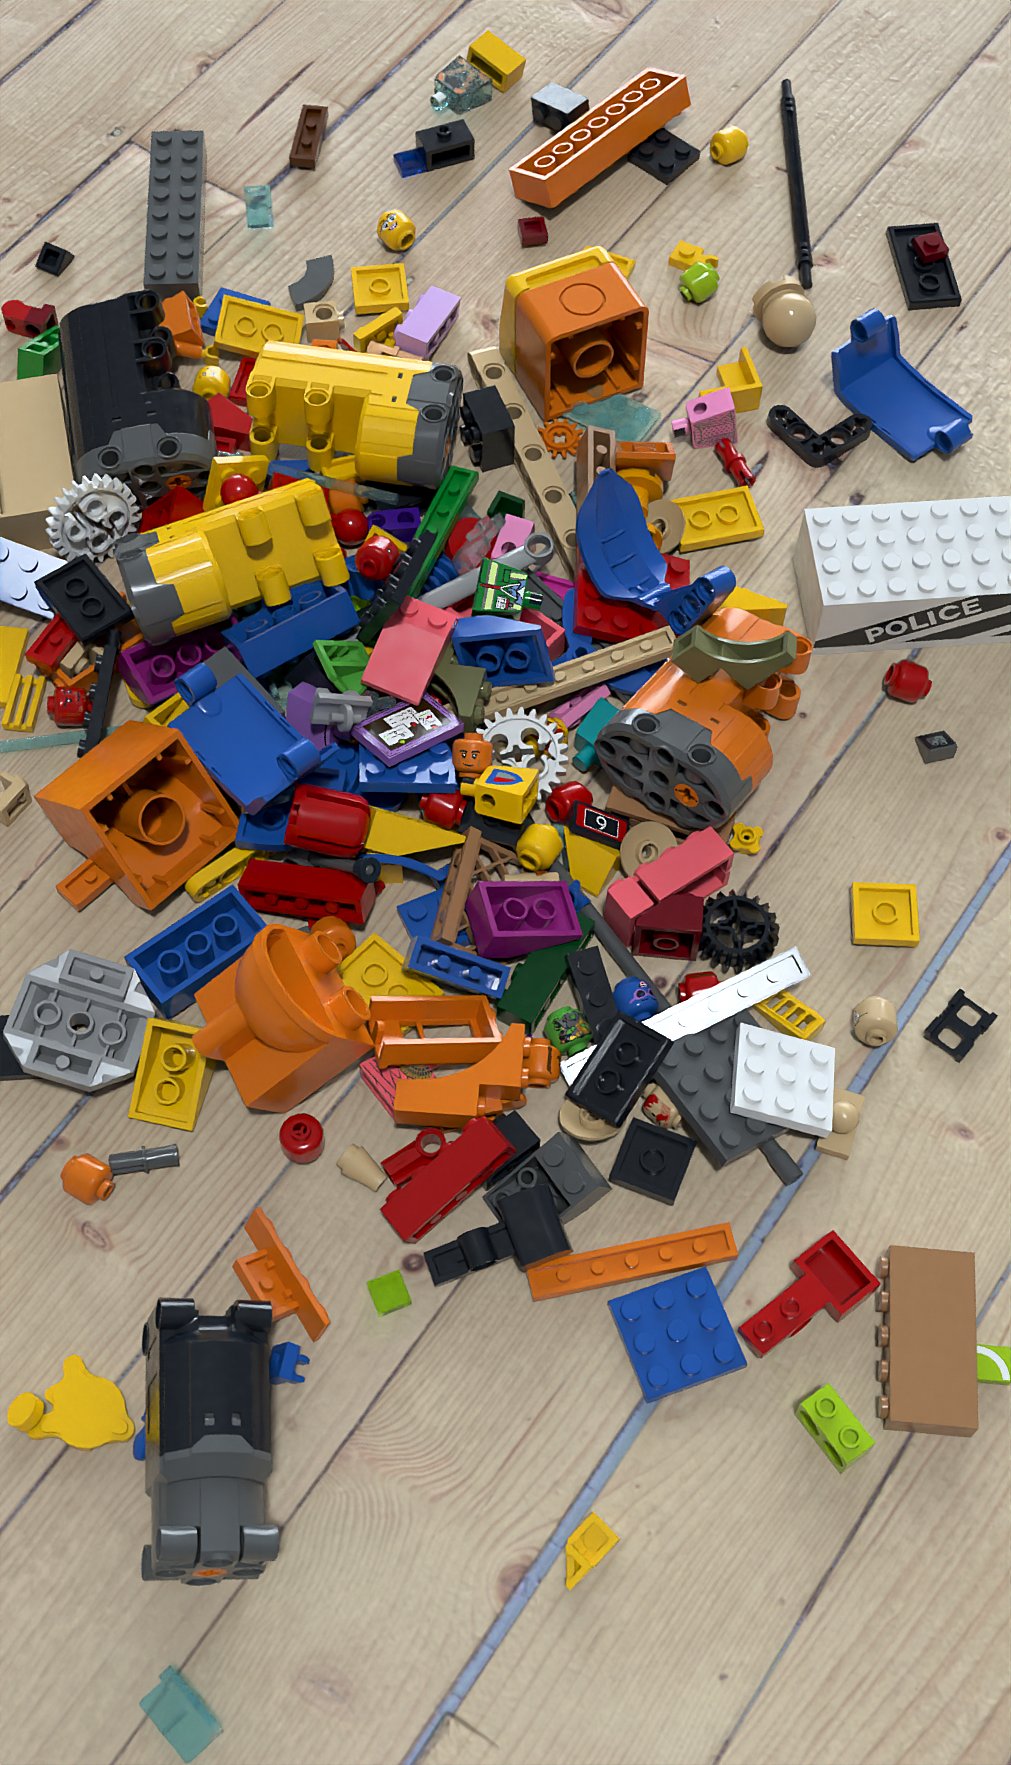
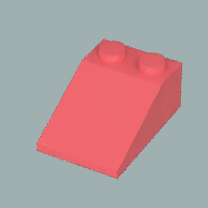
M407 595L402 605L384 624L361 678V683L418 706L452 641L451 638L456 627L457 615Z

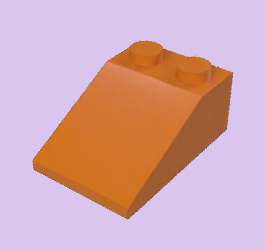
M615 441L616 472L631 467L644 468L649 470V475L655 477V474L658 475L664 485V480L671 481L676 460V453L672 443Z

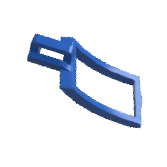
M362 852L355 856L356 860L374 857L379 863L398 864L417 871L431 879L437 889L444 887L445 882H443V879L447 877L450 865L449 862L436 870L424 863L396 855L365 854L366 852Z

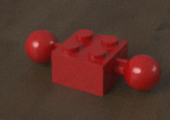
M274 472L266 492L300 481V479ZM233 474L227 477L220 489V496L224 505L264 493L259 491L255 482L244 474ZM320 486L328 506L330 489ZM354 508L344 509L338 514L329 512L331 516L330 521L336 539L344 545L354 546L366 539L368 535V522L364 513Z

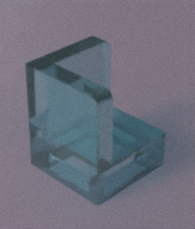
M270 185L245 186L244 196L248 229L273 228L274 220Z

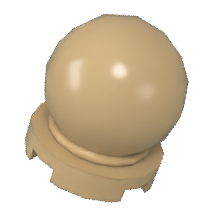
M785 275L783 276L784 280L774 284L770 280L757 290L752 297L754 305L751 310L755 318L763 324L765 335L775 345L780 347H798L810 338L816 326V313L813 304L805 297L804 289L800 282L793 276Z

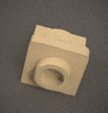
M78 641L60 662V669L72 679L87 669L89 663L95 664L97 654L103 655L104 648L97 642H92L83 647Z
M2 771L0 773V780L5 791L0 793V823L9 827L29 806L32 798L28 790L29 785L22 777L16 774L12 776Z

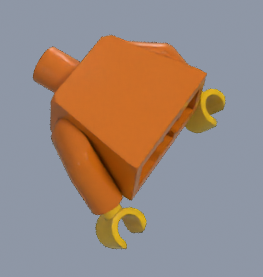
M184 291L172 298H166L162 302L165 319L158 326H165L171 330L177 347L176 356L197 360L202 357L206 366L218 367L219 349L213 347V345L207 346L205 350L202 349L205 342L199 318L202 319L209 308L206 305V300L202 296H198L192 302Z

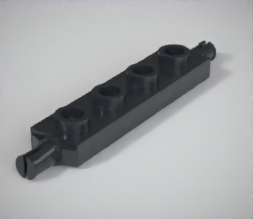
M109 630L107 645L104 646L103 655L97 654L94 672L99 673L97 683L91 682L88 700L93 701L92 712L85 711L82 729L88 730L86 740L80 739L77 758H82L100 742L116 655L120 653L119 645L122 632L119 630Z

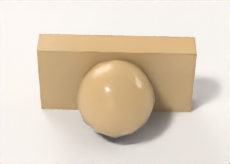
M834 1087L832 1132L827 1138L818 1137L815 1151L845 1160L849 1159L865 1096Z

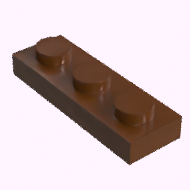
M303 104L289 156L290 166L316 167L329 115L328 107Z

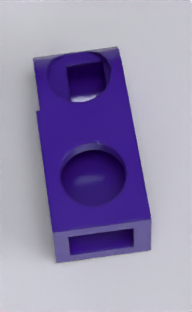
M419 507L373 512L367 517V532L369 533L372 525H377L400 541L410 543L421 523Z

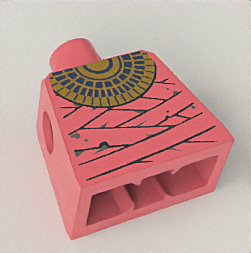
M375 1056L359 1064L361 1079L393 1120L397 1078H436L432 1070L439 1066H404V1064H400L399 1066L388 1065L387 1068L379 1069Z

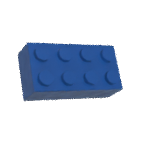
M318 580L292 594V598L289 601L276 606H268L222 630L220 633L228 650L254 678H264L271 674L273 669L279 665L290 664L296 661L300 654L308 650H315L312 645L315 640H329L336 635L342 636L352 631L353 626L357 625L359 617L346 589L340 585L324 586L322 581Z
M232 884L124 956L128 967L135 968L148 998L164 1018L170 1019L196 1001L194 994L242 957L253 942L255 935L266 927L267 924Z

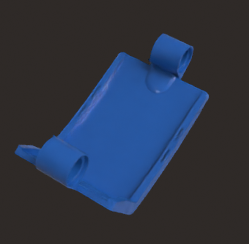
M872 308L852 320L850 323L851 340L831 352L833 386L838 399L853 414L861 413L870 417L872 420L871 430L890 446L912 460L918 459L933 448L947 454L952 453L971 440L973 433L971 434L968 425L973 421L972 415L931 384L901 355L896 317L889 315L884 318V315L878 309Z
M200 662L174 680L178 693L190 708L169 722L167 727L181 731L208 774L250 815L257 814L296 785V783L327 762L340 749L334 742L319 751L241 673L218 689H215L217 679L214 673L206 664Z

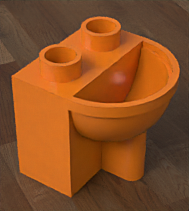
M269 924L255 935L253 942L242 957L194 994L207 1025L192 1036V1042L197 1051L204 1057L225 1061L246 1107L285 1114L375 1047L364 1025L371 1017L369 1007L355 989L350 986H344L336 970V967L342 963V955L334 941L322 931H315L313 934L281 924Z

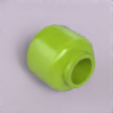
M696 262L680 276L682 286L679 288V291L688 302L693 299L697 303H702L718 290L717 281L720 280V277L708 262L706 264Z

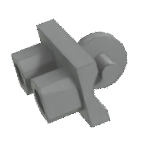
M317 688L312 699L313 707L309 719L312 724L337 725L340 732H349L353 724H360L361 720L366 719L367 712L372 706L373 701L370 696H360L357 691L347 690L342 694L331 693L327 688Z

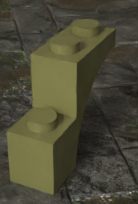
M696 625L674 640L671 662L697 683L708 676L715 675L722 668L748 690L754 685L766 681L770 675L781 668L788 667L796 660L797 637L788 630L781 635L766 640L752 642L733 641L711 634L699 625Z

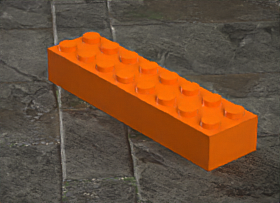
M650 67L641 72L509 169L516 198L547 208H554L560 205L564 199L576 193L580 187L593 180L604 169L612 166L616 160L628 154L632 148L640 142L647 140L648 136L663 128L667 122L679 116L683 110L691 105L686 76Z

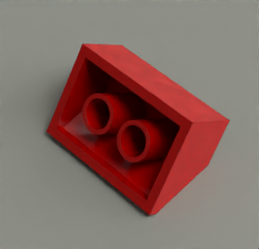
M179 484L151 504L146 510H143L137 533L140 534L204 513V502Z

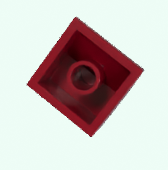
M691 893L670 894L639 917L635 925L632 955L696 961L702 934L704 897L695 896Z

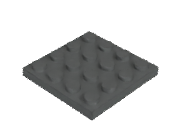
M747 1009L695 1034L687 1033L673 1040L672 1048L653 1076L722 1167L792 1130L791 1128L730 1113L736 1029L740 1023L762 1028Z

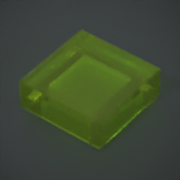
M399 1269L366 1282L379 1317L412 1305Z

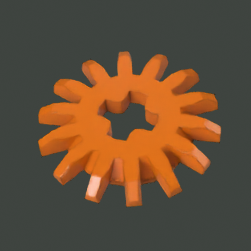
M555 418L552 424H549L547 421L543 423L546 429L537 428L548 453L553 451L552 458H556L558 452H561L563 459L567 458L566 451L572 456L577 454L575 450H577V446L582 438L579 436L584 432L583 429L575 430L578 425L574 422L570 425L567 424L568 419L558 422L557 418ZM554 436H565V443L561 441L555 443Z

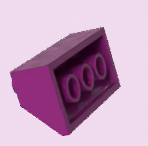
M231 613L229 619L176 636L171 641L161 645L150 646L147 641H144L120 652L116 666L131 692L146 704L152 706L178 693L174 680L225 647L226 644L220 632L238 622L233 613Z

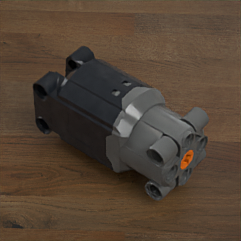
M159 1297L147 1322L144 1324L142 1353L143 1356H146L145 1493L151 1498V1545H144L142 1551L141 1575L143 1581H175L180 1578L181 1584L205 1586L220 1583L222 1579H258L259 1575L265 1572L267 1561H276L279 1550L278 1527L276 1525H266L265 1480L272 1473L268 1334L272 1324V1305L268 1300H235L224 1316L199 1315V1310H195L193 1298Z

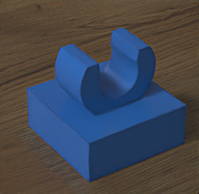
M287 1341L272 1346L269 1358L270 1384L279 1385L286 1382L298 1384L304 1382L305 1377L295 1373L296 1363L302 1366L309 1364L310 1359L305 1355L299 1354V1345Z

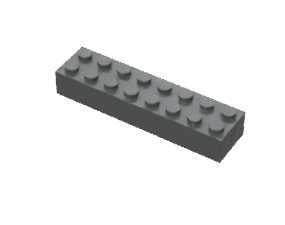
M204 130L151 132L143 285L144 290L156 291L160 296L161 302L166 298H172L182 291L187 294L192 302L194 298L202 296L207 151Z

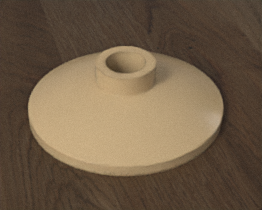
M660 499L649 503V513L645 520L647 523L653 524L660 532L665 527L662 533V547L658 551L667 554L679 544L684 535V513L677 504L669 500Z
M645 821L633 826L624 836L620 847V861L625 873L628 876L634 877V871L640 865L646 862L652 863L660 857L663 851L671 846L676 848L678 846L677 841L671 830L665 825L653 821ZM645 846L647 854L645 857H642V849Z
M569 1098L563 1103L559 1112L562 1128L569 1135L587 1141L609 1138L618 1133L626 1123L625 1120L619 1129Z

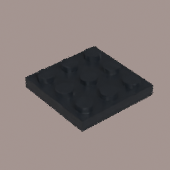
M426 530L419 539L415 536L412 538L405 552H400L393 564L395 569L387 578L382 580L381 588L378 587L369 600V603L372 604L370 609H366L360 617L357 625L361 629L355 639L366 645L402 605L437 535Z

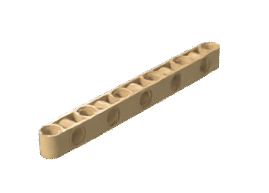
M493 345L468 352V365L478 388L496 385L515 425L514 465L547 534L553 540L554 549L570 581L575 582L577 510L497 347Z

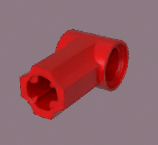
M423 1129L413 1142L380 1162L388 1178L396 1188L411 1181V1175L417 1168L424 1164H430L438 1156L436 1154L437 1151L428 1153L424 1151V1148L430 1143L439 1144L440 1147L447 1143L444 1134L439 1129Z

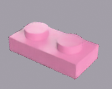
M605 683L590 685L580 689L547 716L559 718L567 729L572 728L581 721L580 717L590 712L600 697L605 699L611 693Z

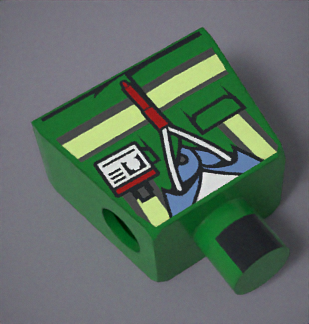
M482 557L471 617L491 615L519 621L522 608L540 611L543 593L526 590L528 580L526 572Z

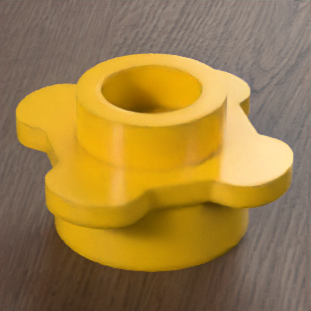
M736 823L733 826L735 834L734 838L730 840V847L740 854H757L761 849L759 840L764 834L762 828L759 826L752 828L745 826L743 823Z

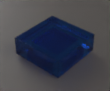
M418 148L393 154V162L402 178L426 172V164Z

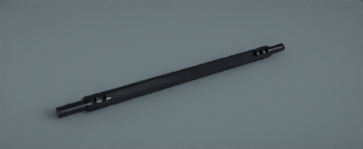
M784 79L781 81L782 97L780 105L787 158L797 268L801 273L803 289H810L813 286L811 275L813 260L796 101L792 95L791 81Z

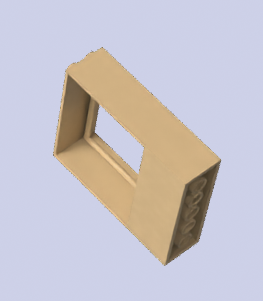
M51 374L0 382V537L35 550L54 548L48 540L50 536L46 533V529L50 526L45 519L52 517L48 508L57 507L58 504L53 498H63L64 494L61 489L65 488L70 491L72 489L71 481L74 480L76 482L68 416L58 375ZM74 502V505L72 506L73 509L72 511H70V513L77 520V517L74 515L73 512L77 511L82 513V510Z

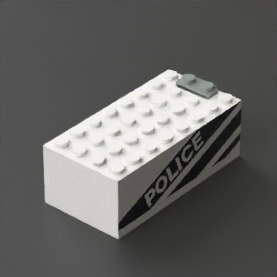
M1011 496L804 509L793 564L807 635L813 644L811 655L1011 642Z

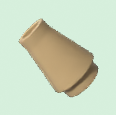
M354 1143L347 1148L336 1163L342 1169L340 1173L368 1186L375 1192L379 1190L388 1178V1175L381 1170L364 1147L361 1146L359 1148Z

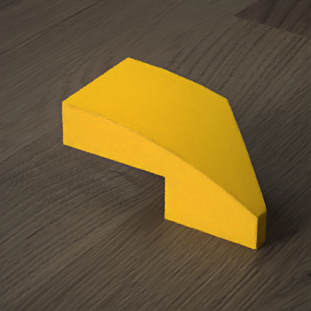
M594 1511L567 1539V1544H565L567 1555L566 1587L570 1591L621 1540Z

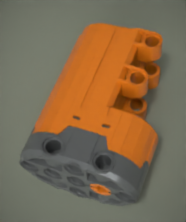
M737 608L717 610L700 627L718 637L743 642L770 639L789 630L797 637L796 660L788 667L781 668L770 675L766 681L758 683L747 690L722 668L715 675L708 676L697 683L671 662V656L600 730L594 742V749L604 770L621 787L624 794L632 798L641 799L653 811L673 817L676 823L685 828L706 829L711 826L715 829L722 826L770 772L773 765V753L768 741L770 723L759 711L763 710L779 719H790L795 715L801 689L794 683V680L780 672L786 675L788 673L794 675L803 674L808 668L813 650L812 642L805 636L787 627L774 625L767 620Z

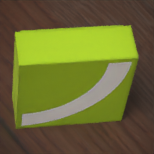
M977 1344L978 1383L1008 1386L1011 1384V1347Z

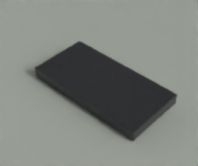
M939 223L889 226L886 229V237L908 311L958 307L961 305L962 298L949 256L923 264L912 247L915 237L938 231L943 239Z

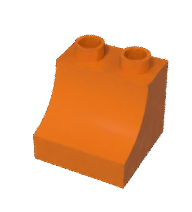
M134 720L126 721L33 796L68 846L77 849L96 863L123 890L134 905L150 911L232 843L236 838L239 819L181 731L175 728Z

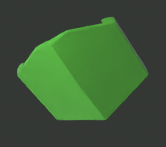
M315 640L312 643L328 679L342 693L352 690L357 691L361 695L368 686L361 683V678L370 658L362 642Z

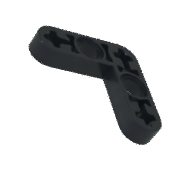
M776 405L769 411L767 426L806 464L814 468H821L867 440L870 436L872 420L865 414L856 413L819 435L791 408L785 405ZM802 433L806 438L798 440L793 438L792 434ZM840 437L845 440V443L836 444L832 442L831 438Z

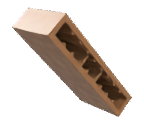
M890 1245L884 1257L880 1256L878 1264L879 1278H884V1290H880L878 1297L879 1312H884V1325H880L878 1331V1345L884 1347V1360H880L878 1365L879 1382H884V1396L880 1395L878 1400V1417L884 1418V1430L971 1438L978 1430L975 1253Z

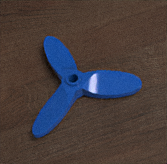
M575 588L569 589L565 594L562 608V626L566 630L565 641L568 649L565 654L551 662L552 667L598 651L592 646L593 637L573 633ZM641 667L599 683H605L608 689L634 696L652 677V674Z

